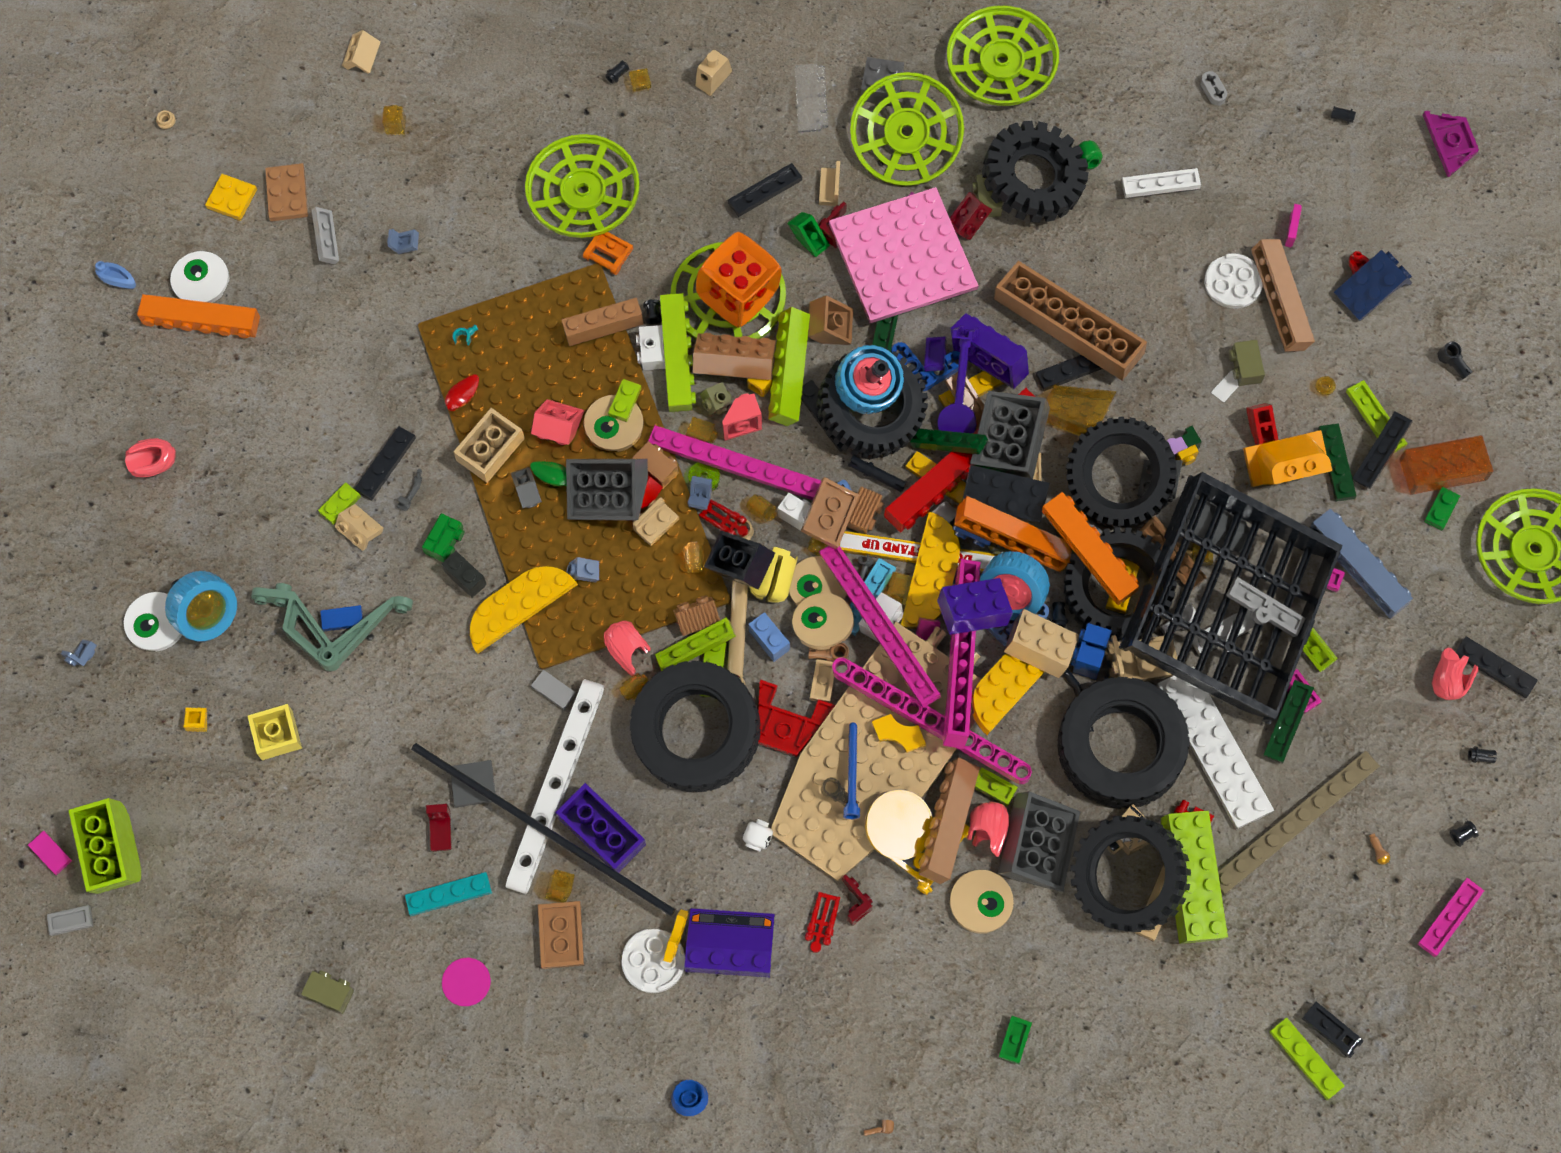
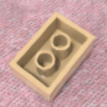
M490 408L453 453L457 462L488 483L525 438L521 428Z
M1023 609L1014 621L1004 653L1060 678L1069 667L1079 635Z

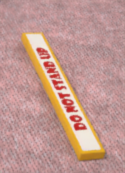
M848 531L844 532L839 544L845 553L864 556L868 554L871 557L916 563L921 545L920 542ZM960 549L958 565L960 559L981 562L980 573H983L987 564L998 554Z

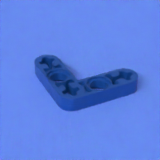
M898 342L892 347L891 353L893 351L897 352L898 349L899 351L904 350L903 355L907 359L905 365L909 363L916 364L917 369L912 373L915 375L920 372L921 379L927 380L926 388L923 391L931 389L958 371L960 352L952 351L945 355L944 374L936 375L933 371L925 372L924 366L905 343ZM899 353L896 358L901 361L903 356ZM952 358H953L954 360H957V359H958V364H956L955 362H953L952 364H950V363H951V359H952Z

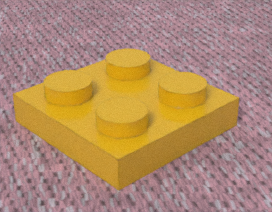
M221 174L205 206L207 209L241 221L257 191V187Z

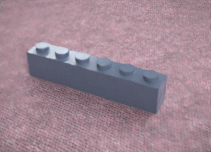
M1329 509L1311 524L1310 528L1343 545L1337 561L1390 619L1409 605L1413 599L1409 590L1398 583L1396 576L1392 572L1387 571L1383 566V562L1370 552L1366 543L1361 542L1356 537V533L1352 528L1344 524L1338 513Z

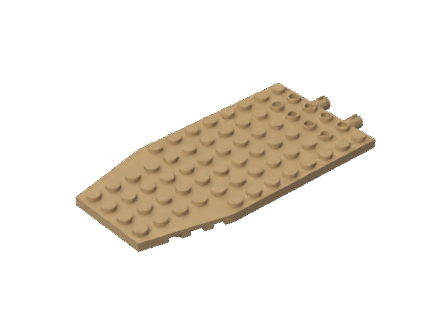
M895 622L894 627L941 695V698L927 706L945 716L949 657L940 652L937 646L944 636L947 635L944 630L940 632V628L935 627V630L926 641ZM879 644L863 666V669L917 699L881 644ZM977 652L974 654V665L980 658ZM973 674L972 693L981 680L975 674ZM862 675L856 676L854 681L856 683H862L864 682L865 677ZM879 685L872 688V692L876 694L883 691V688ZM850 686L801 752L771 827L773 831L772 836L836 881H839L874 850L868 840L865 829L866 815L871 804L879 796L895 790L908 791L922 799L957 750L954 747L943 746V740L921 727L919 728L926 746L906 753L904 748L894 741L880 742L872 724V721L891 714L898 723L904 726L917 725ZM892 696L889 701L897 704L901 699L898 696ZM972 704L970 712L969 730H971L976 723L973 717L974 711ZM911 706L907 711L910 714H916L919 709ZM931 716L927 717L925 722L933 725L937 720ZM855 722L857 724L856 803L860 808V818L851 820L843 817V808L848 803L849 724Z

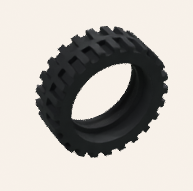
M1127 815V817L1114 816L1113 820H1103L1099 822V827L1090 828L1088 830L1090 835L1087 838H1081L1078 842L1082 845L1080 850H1074L1073 857L1077 859L1076 864L1070 866V871L1075 872V879H1071V886L1077 889V893L1074 894L1075 898L1083 903L1081 908L1084 912L1092 915L1091 919L1104 924L1107 928L1141 932L1142 930H1153L1157 925H1164L1168 922L1167 918L1169 916H1175L1179 912L1176 908L1179 904H1184L1186 900L1183 897L1184 892L1190 889V884H1187V876H1191V869H1188L1186 866L1189 858L1187 854H1183L1181 848L1184 846L1174 838L1175 835L1170 830H1166L1163 825L1157 822ZM1124 838H1138L1150 843L1161 855L1165 866V880L1160 894L1151 904L1138 910H1123L1113 906L1103 897L1097 883V867L1103 852L1109 845Z

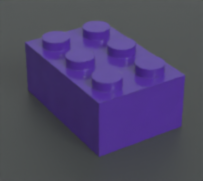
M1000 578L942 587L937 600L949 635L1007 626L1013 613Z

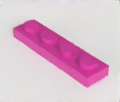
M1466 878L1420 939L1418 945L1433 957H1436L1485 890Z

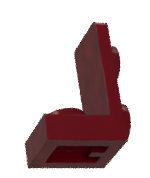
M844 201L840 205H836L831 211V215L828 218H823L818 225L828 243L834 248L838 246L829 226V220L842 217L846 213L847 203Z
M447 804L426 805V814L429 817L430 850L432 852L451 850V813Z
M845 874L842 877V881L861 903L860 906L856 904L848 911L847 920L853 926L872 911L873 906L871 904L873 901L867 893H861L858 889V882L852 876L849 878Z

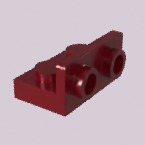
M968 192L951 215L950 220L954 230L959 235L971 240L992 209L973 193Z

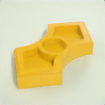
M891 714L872 721L880 742L894 741L900 744L906 753L926 746L918 725L904 726L898 723Z
M681 909L677 914L663 961L671 963L675 958L685 929L688 911Z

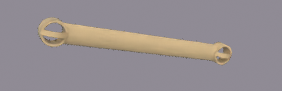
M747 520L743 526L747 527V525H749L750 530L748 534L742 538L751 540V537L754 534V528L751 525V523ZM732 581L730 623L736 637L729 640L727 670L734 673L746 685L743 679L748 586Z

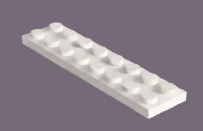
M1176 676L1157 683V688H1161L1176 702L1178 709L1182 711L1185 717L1184 721L1188 726L1189 745L1236 830L1272 813L1274 809L1209 693Z

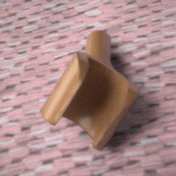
M882 1120V1127L864 1130V1135L876 1133L890 1134L894 1130V1122L892 1120Z

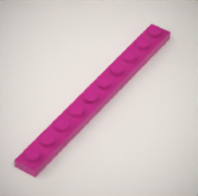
M656 425L648 440L652 445L657 444L664 451L810 500L814 499L821 480Z
M828 546L819 551L821 557L922 707L924 708L941 698L939 691L841 547L839 546L835 549Z

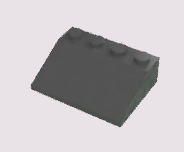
M988 391L978 434L986 435L988 442L980 455L972 454L970 464L1033 479L1050 410L1046 398Z
M566 459L567 519H639L648 481V459Z
M1030 791L1015 794L998 874L1013 880L1061 892L1064 891L1080 811Z

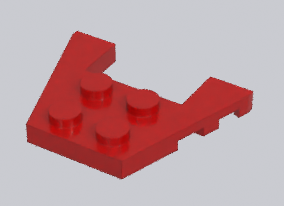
M760 679L759 715L761 732L758 744L797 757L835 705L818 699L811 719L772 706L778 685Z

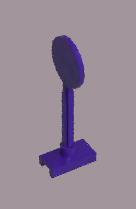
M960 325L953 329L952 338L960 339L955 403L946 406L940 412L937 420L939 430L962 433L975 432L977 426L976 416L973 410L964 405L963 402L969 347H971V340L979 336L980 327H975L969 331V329H964V326Z

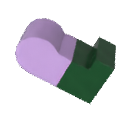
M1193 426L1186 428L1183 436L1167 440L1175 458L1177 452L1196 445L1197 449H1199L1202 443Z

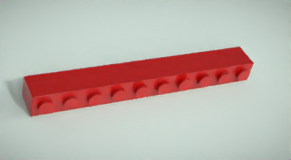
M1027 388L1018 394L1036 397ZM979 428L973 434H978ZM950 452L886 507L884 517L900 533L905 529L909 530L915 524V520L920 516L924 517L933 504L938 505L948 491L950 493L953 492L962 479L964 481L967 480L972 454Z

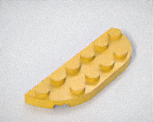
M932 512L928 513L901 625L906 629L917 628L919 618L935 620L942 614L937 600L942 587L953 585L959 561L960 545L958 537L954 535L955 530L952 529L953 527L943 517Z
M545 566L536 567L524 572L496 591L479 605L471 620L470 639L476 653H480L577 586V582L565 571Z
M1005 654L973 690L971 697L974 711L973 717L979 728L988 735L1045 671L1009 654Z

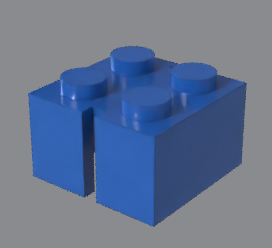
M1089 623L1086 630H1081L1071 665L1074 666L1073 673L1094 680L1097 679L1112 630Z

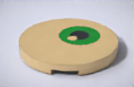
M609 395L596 400L588 408L584 418V428L588 439L594 446L601 450L620 452L632 447L639 440L644 424L643 415L635 403L627 422L610 417L608 412L616 395Z
M821 556L806 558L795 566L789 595L796 606L807 597L819 593L834 594L845 600L847 594Z
M819 593L807 597L797 606L793 614L792 624L794 632L801 640V643L813 649L826 650L845 641L850 636L854 626V618L851 607L843 598L830 593Z
M974 870L960 877L952 888L950 908L958 924L970 932L986 934L999 929L1008 921L1013 910L1014 902L1010 886L1001 876L992 871Z

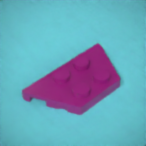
M1424 111L1423 118L1447 177H1450L1478 153L1479 148L1466 117L1451 116L1444 113L1440 116L1430 114V111Z

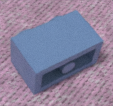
M765 612L748 624L750 634L773 662L790 650V642Z

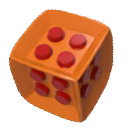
M736 232L728 237L705 260L697 273L696 292L717 314L730 324L740 328L748 323L773 297L779 287L782 270L779 263L766 250L745 234Z

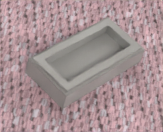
M545 670L539 674L531 685L534 690L563 710L566 709L576 696L575 691Z
M89 905L47 914L50 936L93 927L91 906Z

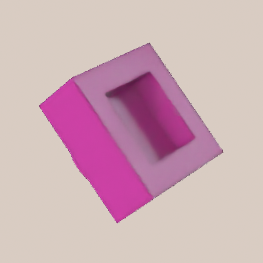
M1334 568L1327 589L1338 592L1345 572Z
M919 618L916 635L927 641L935 627L940 628L941 622L939 620Z

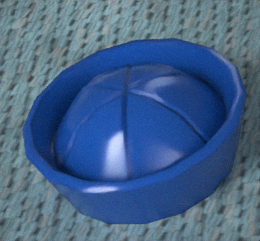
M685 1080L675 1087L671 1095V1103L677 1113L683 1116H694L705 1109L709 1095L707 1089L701 1083L694 1080Z

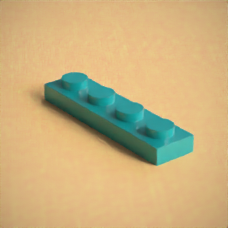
M484 872L406 894L405 899L409 915L415 916L492 894L488 874Z

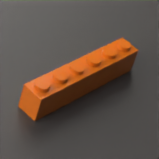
M142 294L137 313L140 321L150 327L158 325L167 329L174 327L181 328L184 331L198 330L206 334L214 332L223 336L238 335L241 338H255L260 320V315L256 308Z
M1061 492L1043 506V514L1114 602L1120 605L1138 591L1139 582L1137 578L1126 571L1124 562L1120 558L1117 559L1112 553L1113 549L1111 546L1100 539L1099 531L1087 523L1086 515L1082 511L1078 512L1074 507L1073 499Z
M968 496L957 506L955 526L1011 551L1027 554L1040 564L1058 572H1061L1070 563L1072 548L1063 538H1059Z

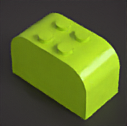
M107 798L69 810L86 892L100 894L139 882L141 880V865L131 820L123 803Z

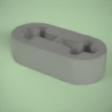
M1212 71L1205 72L1200 84L1209 101L1216 106L1224 104L1227 98V91L1220 78Z

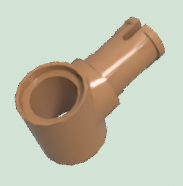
M839 643L826 650L809 647V659H824L834 662L837 658H842L834 655L838 651L845 654L843 658L849 659V649L844 643Z

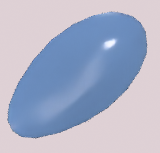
M103 261L95 264V272L103 282L122 288L133 289L136 287L134 278L122 266L109 262L104 263Z

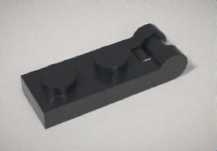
M1317 1001L1302 1018V1020L1348 1058H1351L1357 1046L1360 1047L1363 1043V1039ZM1345 1036L1350 1040L1347 1045L1342 1042Z

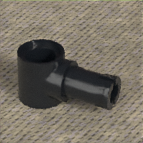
M1449 342L1438 351V359L1444 364H1449L1450 367L1453 366L1461 378L1464 379L1473 371L1462 359L1460 345L1456 342ZM1447 350L1451 351L1452 356L1447 353Z

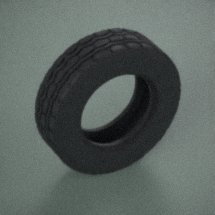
M685 661L664 668L662 672L659 671L651 677L650 681H647L642 687L641 693H638L634 701L635 705L632 707L630 736L638 758L653 776L662 783L667 784V786L677 790L707 792V790L712 791L721 788L722 785H727L745 771L744 768L748 767L758 748L761 723L752 695L734 673L710 662ZM690 695H706L718 700L726 708L729 717L728 733L722 745L712 754L699 759L682 758L672 753L664 742L662 732L663 722L669 709L677 701Z
M1112 677L1103 679L1101 682L1097 681L1091 684L1089 688L1082 690L1073 699L1061 722L1057 748L1062 769L1065 770L1064 773L1068 780L1073 783L1072 785L1079 792H1082L1088 799L1097 801L1096 803L1119 809L1122 807L1129 809L1133 804L1135 807L1150 804L1151 801L1162 797L1173 786L1185 766L1189 753L1190 738L1188 737L1187 723L1184 721L1185 717L1182 711L1178 709L1176 702L1161 688L1158 689L1156 685L1150 682H1144L1142 679L1133 677L1132 679L1128 677ZM1111 713L1132 714L1143 720L1152 730L1157 745L1155 759L1146 768L1133 773H1120L1110 770L1097 760L1091 750L1089 742L1090 728L1105 715Z

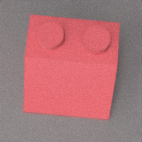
M754 393L750 395L742 394L734 400L722 421L724 441L762 430V415Z
M547 399L534 414L531 434L536 435L540 439L553 440L560 445H569L576 435L584 410Z

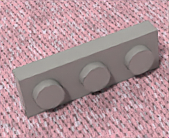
M315 207L312 210L319 261L336 264L339 262L332 211Z

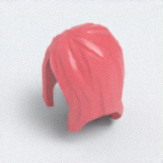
M158 438L141 440L126 451L125 463L128 471L133 476L152 477L167 471L174 464L176 450L166 440Z
M629 621L613 623L604 632V643L609 653L628 674L633 676L636 672L631 662L633 652L639 648L644 653H647L651 650L650 646L635 629L632 622Z
M1452 648L1444 649L1433 676L1432 685L1434 693L1445 700L1460 699L1470 689L1478 672V666L1474 665L1471 674L1464 675L1463 669L1469 657L1464 655L1460 659Z
M991 801L975 807L970 814V828L967 839L971 840L973 831L976 830L972 845L977 847L980 841L990 840V849L995 857H999L1008 831L1009 815L1006 807L1003 804Z

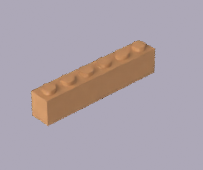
M1261 239L1251 251L1285 352L1305 351L1315 340L1281 240Z
M959 757L949 762L945 768L946 776L940 786V798L934 807L936 810L935 816L929 825L931 829L930 834L924 843L926 849L919 861V875L938 884H942L951 878L980 767Z

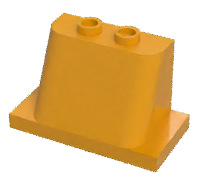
M1321 430L1243 448L1251 487L1274 485L1332 471Z

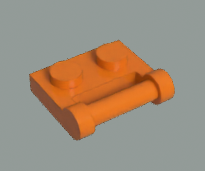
M606 232L592 239L583 253V258L592 260L609 269L610 273L617 275L621 266L632 252L633 245ZM597 249L616 259V261L612 263L593 252Z

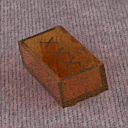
M1482 435L1406 449L1400 457V463L1410 495L1439 490L1442 487L1450 488L1486 481L1494 472Z

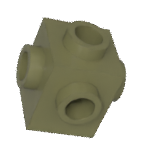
M723 382L705 389L700 394L703 400V407L708 411L709 415L715 413L721 415L727 412V408L733 403L731 394L726 390Z

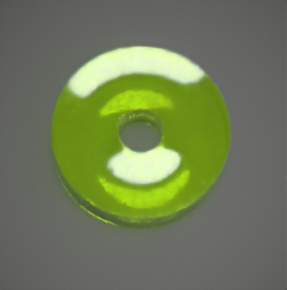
M699 462L694 464L688 473L690 486L692 476L701 477L706 475L707 479H712V491H714L720 483L719 470Z

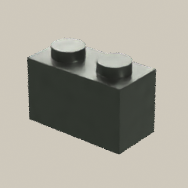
M457 551L452 553L441 564L444 572L472 598L487 585L484 576Z

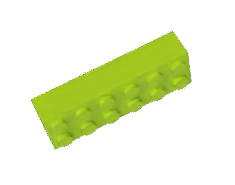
M1209 810L1165 815L1161 818V824L1166 830H1170L1175 835L1174 838L1182 843L1184 846L1181 848L1183 854H1187L1189 858L1186 866L1188 869H1191V876H1187V884H1190V889L1185 890L1183 895L1186 900L1184 904H1179L1176 908L1179 911L1175 915L1179 944L1217 941L1228 938Z

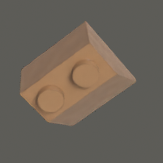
M827 295L810 301L808 337L821 344L850 345L852 342L853 308Z

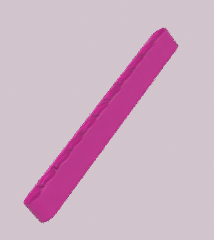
M837 658L833 662L832 670L835 678L943 740L945 722L943 714L929 706L923 708L917 699L846 658ZM839 665H845L847 670L844 673H839L836 671V668ZM862 675L865 677V680L862 683H856L854 678ZM876 685L883 688V691L879 694L872 692V688ZM892 696H898L901 699L897 704H893L889 700ZM915 706L919 711L916 714H910L907 709ZM932 716L936 718L937 722L929 725L925 722L927 717ZM970 730L968 738H971L973 743L970 746H965L964 749L957 748L1017 784H1026L1030 780L1032 773L1030 765ZM982 748H988L991 754L984 757L979 751ZM1005 758L1009 761V765L1001 767L998 764V760ZM1024 769L1028 775L1020 778L1017 776L1016 771Z

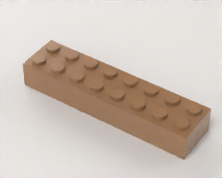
M1020 261L1012 267L996 286L994 300L1122 381L1145 354L1147 341Z

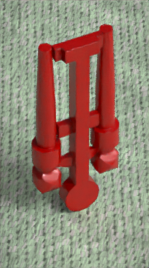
M712 499L708 508L699 514L701 518L720 529V531L736 535V532L733 530L736 529L742 537L748 534L746 526L737 525L738 522L742 525L745 524L747 520L744 516L736 511L733 512ZM712 506H716L725 512L727 516L724 517L712 510ZM709 513L722 522L718 523L706 515Z
M822 892L818 893L811 920L806 929L808 932L805 934V940L811 941L813 935L816 936V940L810 946L811 951L814 953H818L821 950L820 938H824V945L829 946L831 944L830 938L834 933L833 927L840 902L839 896ZM823 897L826 899L821 920H818V911L821 898ZM830 900L835 901L830 920L825 922ZM815 923L819 924L818 932H815ZM824 926L828 927L825 930V935L822 934Z

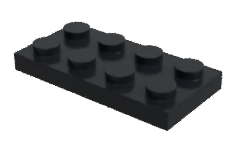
M970 465L962 501L968 496L1013 517L1041 522L1042 508L1046 502L1050 483Z

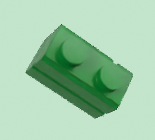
M441 513L422 546L423 552L444 562L455 552L454 546L456 542L461 541L465 531L463 530L462 523Z

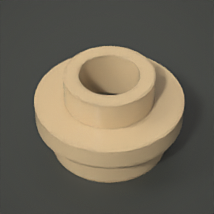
M166 110L159 112L156 118L157 125L162 129L171 128L176 121L174 114Z

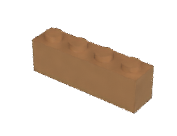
M637 298L561 319L569 346L643 325V317Z

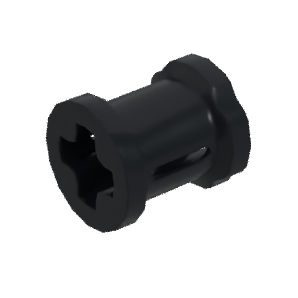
M650 299L643 303V307L646 308L645 321L647 324H658L662 321L659 310L661 304L657 299Z
M1468 820L1458 829L1450 830L1452 840L1459 847L1470 838H1477L1479 836L1475 825Z

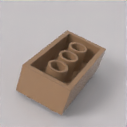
M698 333L693 352V373L771 380L775 361L776 340H770L769 338L755 339L748 336L733 337L727 334L712 335L711 333Z

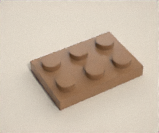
M304 164L265 168L270 222L308 217Z
M826 477L822 478L801 532L835 549L838 548L859 494Z
M581 902L539 904L541 968L584 966Z

